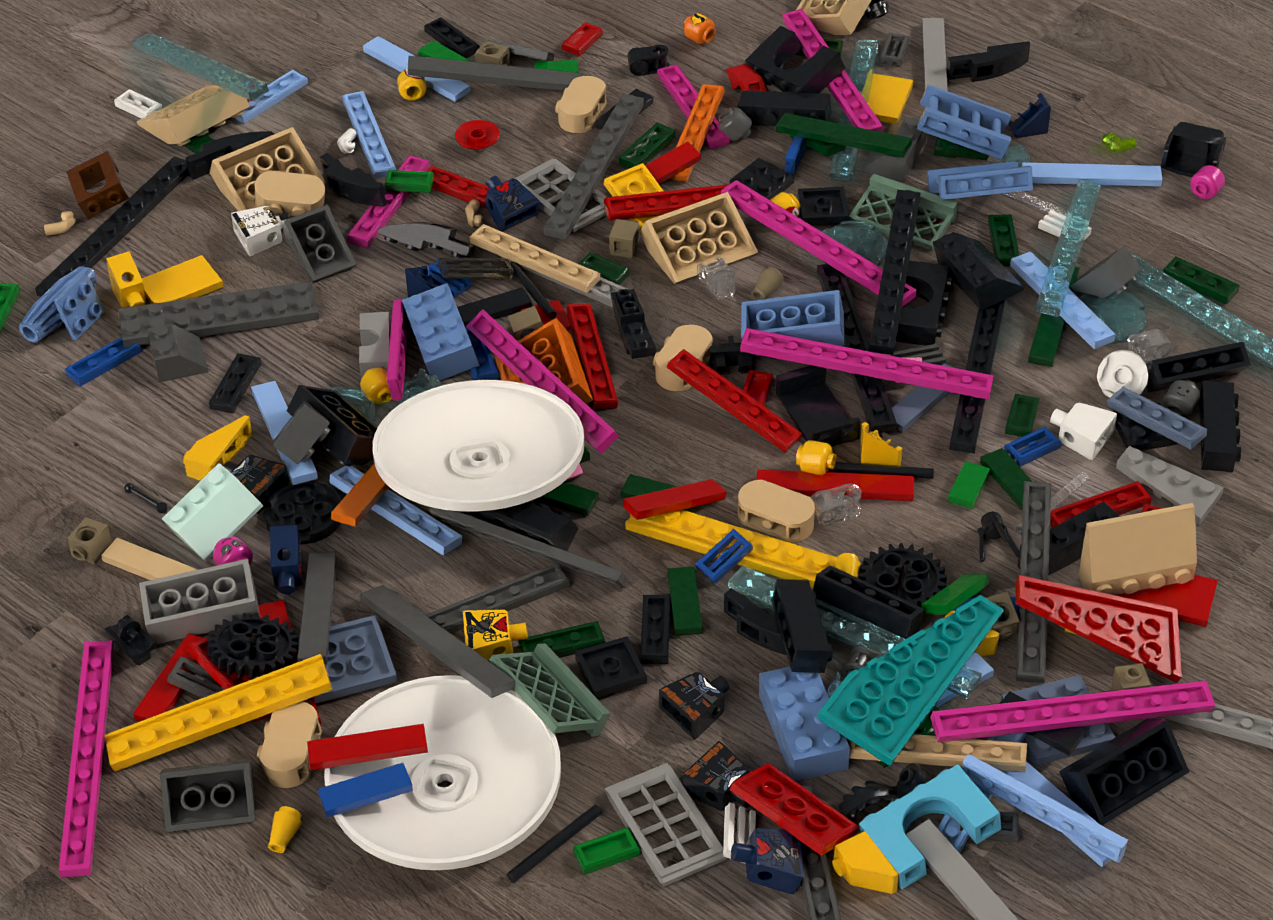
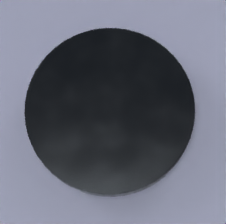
M322 483L286 485L274 492L266 502L264 511L266 528L270 532V527L297 525L301 544L321 541L334 533L340 526V522L331 520V512L342 500L334 489Z

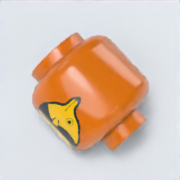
M695 13L684 21V35L693 42L703 45L709 43L714 38L716 33L715 23L705 15Z

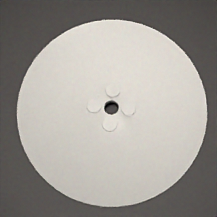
M502 380L456 382L419 393L394 408L382 420L373 439L375 467L382 480L391 489L419 504L451 511L503 509L541 497L561 485L571 476L579 465L584 453V431L581 420L566 402L543 389L523 383Z
M462 676L425 677L391 687L369 699L355 710L335 735V737L424 724L428 753L325 768L324 780L325 786L404 763L413 786V791L334 815L336 822L354 843L377 858L403 867L420 870L458 869L480 864L506 853L523 842L543 822L553 806L560 786V750L555 734L515 691L510 690L490 698ZM443 781H449L452 783L450 786L445 788L438 786V784Z

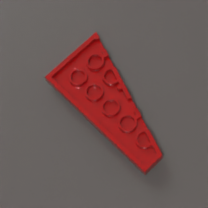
M1022 575L1018 576L1015 581L1017 605L1137 664L1143 663L1145 668L1175 683H1178L1182 678L1178 611L1176 608Z

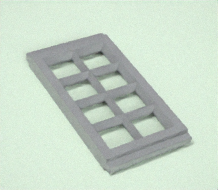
M551 159L514 179H517L540 201L539 208L551 217L555 210L552 204L560 201L565 193L557 185L567 180L571 182L576 173L557 159ZM554 171L562 175L551 182L544 177ZM537 180L545 184L534 191L527 186ZM550 189L557 193V195L548 200L540 196V194ZM595 189L590 200L594 199L600 205L589 211L584 208L583 214L580 215L571 232L574 233L606 216L604 198L607 196Z
M668 763L605 788L608 800L626 828L629 827L640 852L663 887L727 860V857L723 856V846ZM667 781L674 793L654 801L646 788ZM642 791L649 803L629 811L622 798ZM678 799L686 812L665 819L658 806ZM653 809L661 822L641 830L633 817ZM690 817L697 831L677 838L670 825ZM665 828L673 841L652 849L645 835ZM702 836L710 849L689 857L682 844ZM677 847L685 860L664 868L657 854Z

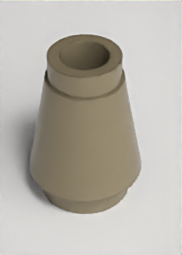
M774 267L762 270L751 292L752 297L755 300L766 299L782 285V273Z

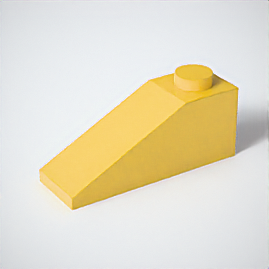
M244 415L196 441L183 458L187 476L201 481L218 463L224 467L228 461L232 462L253 435L250 416Z

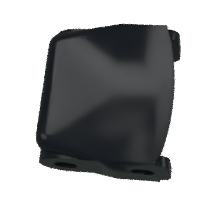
M1179 122L1174 126L1166 141L1161 168L1188 177H1193L1203 166L1211 165L1218 168L1226 144L1224 132L1219 129Z

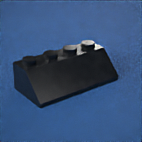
M952 232L933 241L938 264L949 265L948 275L953 276L952 280L981 311L1024 290L1020 282L979 240Z
M298 385L286 411L293 416L303 401H306L329 420L330 423L327 427L331 430L320 441L325 450L333 453L338 457L337 461L348 467L351 465L364 466L374 459L373 439L378 428L336 390Z
M525 502L516 506L489 511H468L474 518L568 551L579 529L572 521L573 517L562 511H559L558 514L551 512L550 507L541 502H536L535 505Z
M1146 719L1059 772L1070 798L1098 824L1104 825L1190 771L1168 720Z

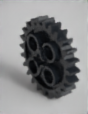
M902 543L896 549L892 544H889L888 550L878 547V554L871 551L869 558L863 559V565H860L858 574L859 579L897 596L904 565L908 564L902 591L898 597L921 608L922 603L946 588L947 583L945 567H940L941 560H933V553L924 555L923 547L915 551L913 544L908 549H904Z
M243 613V618L239 619L233 615L231 622L223 619L222 625L216 624L215 630L210 631L207 643L208 657H212V664H218V670L227 668V675L236 672L239 679L245 674L248 675L249 680H252L254 675L260 677L292 665L293 662H297L299 636L295 635L294 628L288 629L287 622L279 624V618L271 621L269 620V615L259 618L257 613L253 615V618H249L246 613ZM255 632L257 633L255 659L250 660L252 633Z

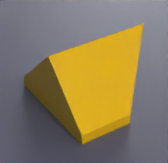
M864 422L861 426V464L901 466L903 448L900 446L896 448L890 446L891 440H882L878 430L868 433L869 424Z

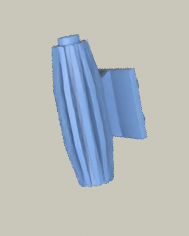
M81 266L59 279L33 304L19 324V331L23 337L35 343L65 323L72 340H77L105 312L94 289L98 281L96 280L95 271L89 267Z

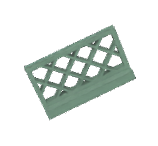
M873 174L869 179V187L849 215L850 222L889 235L891 224L882 225L878 221L890 218L892 221L894 210H891L889 205L895 204L897 189L921 192L918 212L924 215L917 216L916 223L927 221L929 227L917 229L915 225L912 244L933 251V241L940 239L949 225L954 224L957 220L958 202L950 199L941 200L938 195ZM873 196L882 200L870 203L869 198ZM885 206L887 212L875 215L873 209ZM868 210L871 216L865 218L858 216L859 213ZM938 218L944 222L933 225L931 219ZM932 232L934 237L931 241L922 239L920 235Z
M545 643L537 644L534 652L491 656L489 662L515 680L514 690L553 733L585 730L591 737L600 735L611 713Z

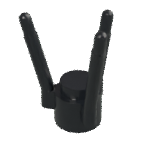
M993 511L984 514L981 518L982 527L978 529L980 536V561H985L986 537L993 540L1002 538L1005 543L1008 542L1014 554L1019 558V549L1004 525L1001 515Z

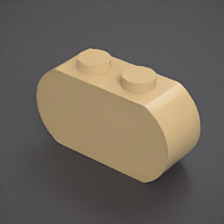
M581 76L573 79L569 87L565 88L563 97L557 101L555 112L558 113V123L562 129L571 133H583L592 130L596 120L607 104L606 84L603 80L593 76Z
M268 170L260 174L255 181V203L257 208L263 206L270 207L275 216L287 213L290 217H295L324 206L325 186L316 175Z
M698 325L677 327L671 337L668 336L661 351L656 352L653 365L655 366L657 383L670 391L691 389L693 386L667 368V364L680 351L685 349L701 362L708 365L710 346H712L711 333Z
M764 480L748 482L740 489L738 494V518L742 525L790 543L805 540L813 532L815 505L810 497Z
M301 701L272 712L270 722L265 724V739L263 745H260L258 748L257 761L261 763L268 782L276 787H296L303 784L310 777L311 770L307 741L320 739L322 733L317 711L312 705Z

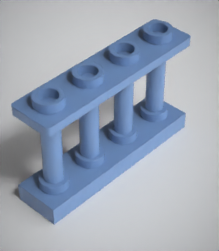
M928 85L920 101V105L924 106L925 110L918 122L917 130L1002 160L1011 142V137L1003 134L1011 119V114Z
M1016 161L928 170L927 172L928 191L932 194L939 193L941 200L1033 190L1032 166L1018 167V162Z

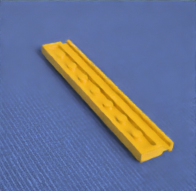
M685 510L639 520L630 514L629 520L625 522L626 530L702 554H706L730 531L735 529L753 546V550L737 565L782 579L809 580L811 588L814 587L816 575L829 565L834 567V562L837 560L835 556ZM737 539L733 540V541H732L724 550H722L715 558H719V556H720L725 550H728V549H729L735 542H737L738 540H737Z
M318 654L104 735L107 742L106 747L110 766L116 772L333 690L322 655Z

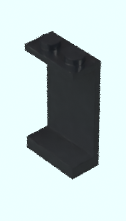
M810 365L776 375V395L798 430L802 433L805 441L824 442L832 447L859 439L860 419L857 417L849 420L826 384L827 368Z

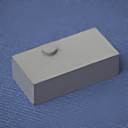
M248 559L139 583L145 627L148 635L156 641V644L185 638L188 633L192 635L208 633L211 630H215L216 624L222 625L223 619L231 622L233 615L242 619L243 613H246L249 618H253V615L257 613L260 618L254 579Z

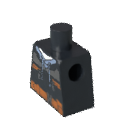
M248 455L239 464L228 461L224 465L263 505L257 514L266 507L267 500L274 492L289 484L286 465L255 455Z
M695 672L659 689V708L695 740L723 714L724 693L729 690V684L722 676H718L710 682L701 673Z
M720 741L683 773V786L688 794L719 811H724L725 807L734 801L745 808L750 806V804L730 791L732 782L750 773V770Z

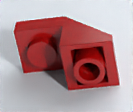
M748 64L726 69L733 90L741 88L742 91H767L762 76Z

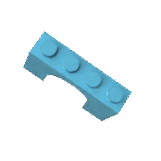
M958 764L951 769L941 771L934 779L916 786L909 794L891 801L887 807L877 813L869 814L859 823L860 833L866 831L899 873L898 886L901 890L927 875L925 858L905 834L909 825L917 818L932 813L947 814L962 826L976 844L1001 830L1000 812Z

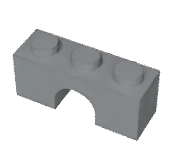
M389 312L360 313L359 330L361 346H359V366L361 379L369 369L384 368L388 370L392 321L390 322Z

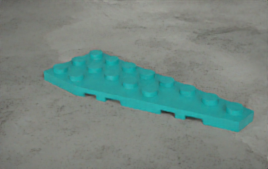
M982 595L977 596L957 608L953 614L934 622L933 626L928 629H922L890 648L888 653L878 659L875 657L870 660L863 668L850 672L821 708L816 718L891 766L999 620L1004 609Z

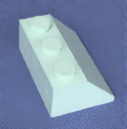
M218 463L162 520L177 537L207 562L213 556L214 547L217 542L223 538L233 536L263 505L232 473Z

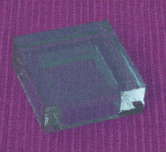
M1022 144L1008 147L1003 159L1005 162L1016 161L1018 166H1022V162L1030 163L1031 157Z

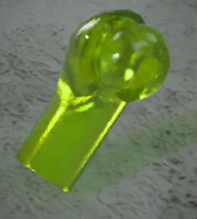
M1114 133L1104 134L1101 138L1102 144L1114 152L1136 148L1137 145L1134 137L1122 139Z

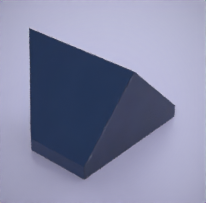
M1042 93L1037 95L1039 99L1034 104L1029 102L1028 110L1023 114L1018 113L1020 116L1014 122L1009 121L1008 125L1017 138L1048 133L1051 107Z
M426 265L405 269L408 298L438 286L437 284L434 285L432 275H428Z

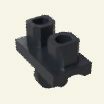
M728 336V343L710 346L709 364L720 375L728 373L729 366L737 365L738 372L741 374L749 373V370H752V365H754L755 354L741 352V342L734 343V337Z
M128 615L120 619L116 625L105 628L106 635L137 665H141L151 659L150 652L157 648L156 641L141 628L140 623L136 619Z

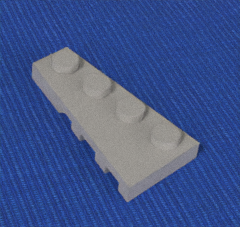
M1131 446L1125 450L1117 461L1116 469L1135 482L1139 481L1142 486L1147 485L1153 489V494L1158 498H1166L1174 504L1173 506L1193 503L1195 506V524L1200 526L1223 494L1224 487Z

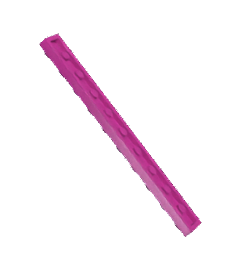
M803 9L782 14L783 23L787 29L795 32L802 46L801 49L808 60L823 46L828 47ZM843 70L827 86L828 90L854 127L883 132L882 124L845 70Z
M737 180L721 190V194L729 193L736 208L877 295L879 294L882 268ZM905 284L902 307L916 297V289L908 284Z
M482 310L466 326L472 334L523 382L552 393L566 402L581 420L584 439L600 454L619 437L615 430L486 311Z
M749 328L745 329L740 348L741 352L983 399H989L994 377L993 375Z
M112 640L84 642L59 863L61 878L91 876L105 742L104 735L106 732L114 653Z
M1207 681L940 710L933 711L930 718L937 742L939 743L1209 712L1214 709L1215 703Z

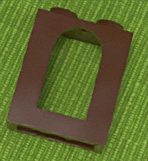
M108 151L66 171L77 203L87 219L129 199L118 177V167ZM106 179L104 187L94 193L86 192V188Z

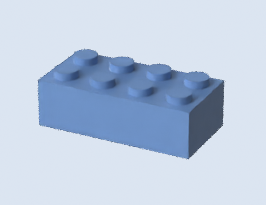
M448 283L402 300L433 383L479 366Z
M835 290L742 302L741 338L743 339L745 329L749 328L844 346V311L840 291Z
M790 667L759 673V697L791 778L796 782L848 770L850 747L846 737L816 718L821 708L829 699L819 673L792 672Z

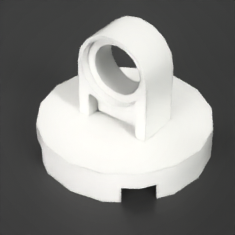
M1118 350L1111 352L1103 358L1098 367L1097 380L1099 386L1108 397L1113 396L1122 387L1140 395L1148 381L1147 365L1139 355L1132 351Z

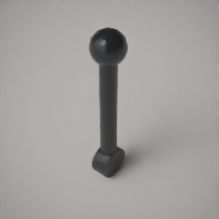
M127 483L124 486V490L127 493H133L155 506L158 513L163 514L167 512L166 503H158L135 489L132 483Z

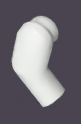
M349 128L337 140L341 152L345 154H350L354 151L355 142L352 143V141L357 137L354 129Z

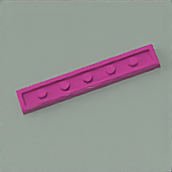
M678 65L658 69V78L688 119L698 96L697 91ZM715 117L704 141L709 150L730 144V138L720 131L719 122Z
M408 156L398 170L426 172L430 168V161ZM386 191L385 199L387 205L384 207L370 205L346 236L347 243L368 248L378 236L379 228L385 227L411 192Z
M402 299L393 301L387 383L393 401L402 399L404 389L409 318Z

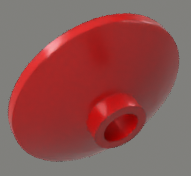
M486 120L465 122L455 131L457 143L468 149L488 148L494 145L500 138L499 128L494 123Z

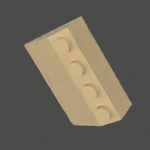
M802 0L796 10L803 9L817 30L833 35H851L871 0Z
M240 82L206 85L136 122L138 126L167 144L182 146L189 143L191 137L195 135L199 137L208 133V128L212 126L215 128L225 124V119L241 116L243 114L242 110L250 106Z
M293 127L212 160L210 174L219 190L238 211L257 208L255 203V181L260 174L268 170L316 175L326 185L325 179Z
M728 192L649 219L644 222L639 232L648 252L674 285L758 254V250Z
M1189 503L1087 523L1078 574L1083 588L1110 595H1118L1123 593L1131 594L1138 590L1149 588L1157 589L1174 583L1183 584L1194 580L1197 566L1194 504Z

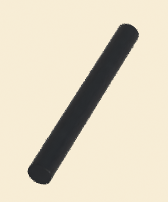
M511 261L508 264V268L549 319L556 318L557 312L516 262Z
M836 462L835 467L829 469V472L900 475L933 479L934 468Z
M596 804L589 808L507 873L509 880L515 883L599 817L602 814L601 808Z

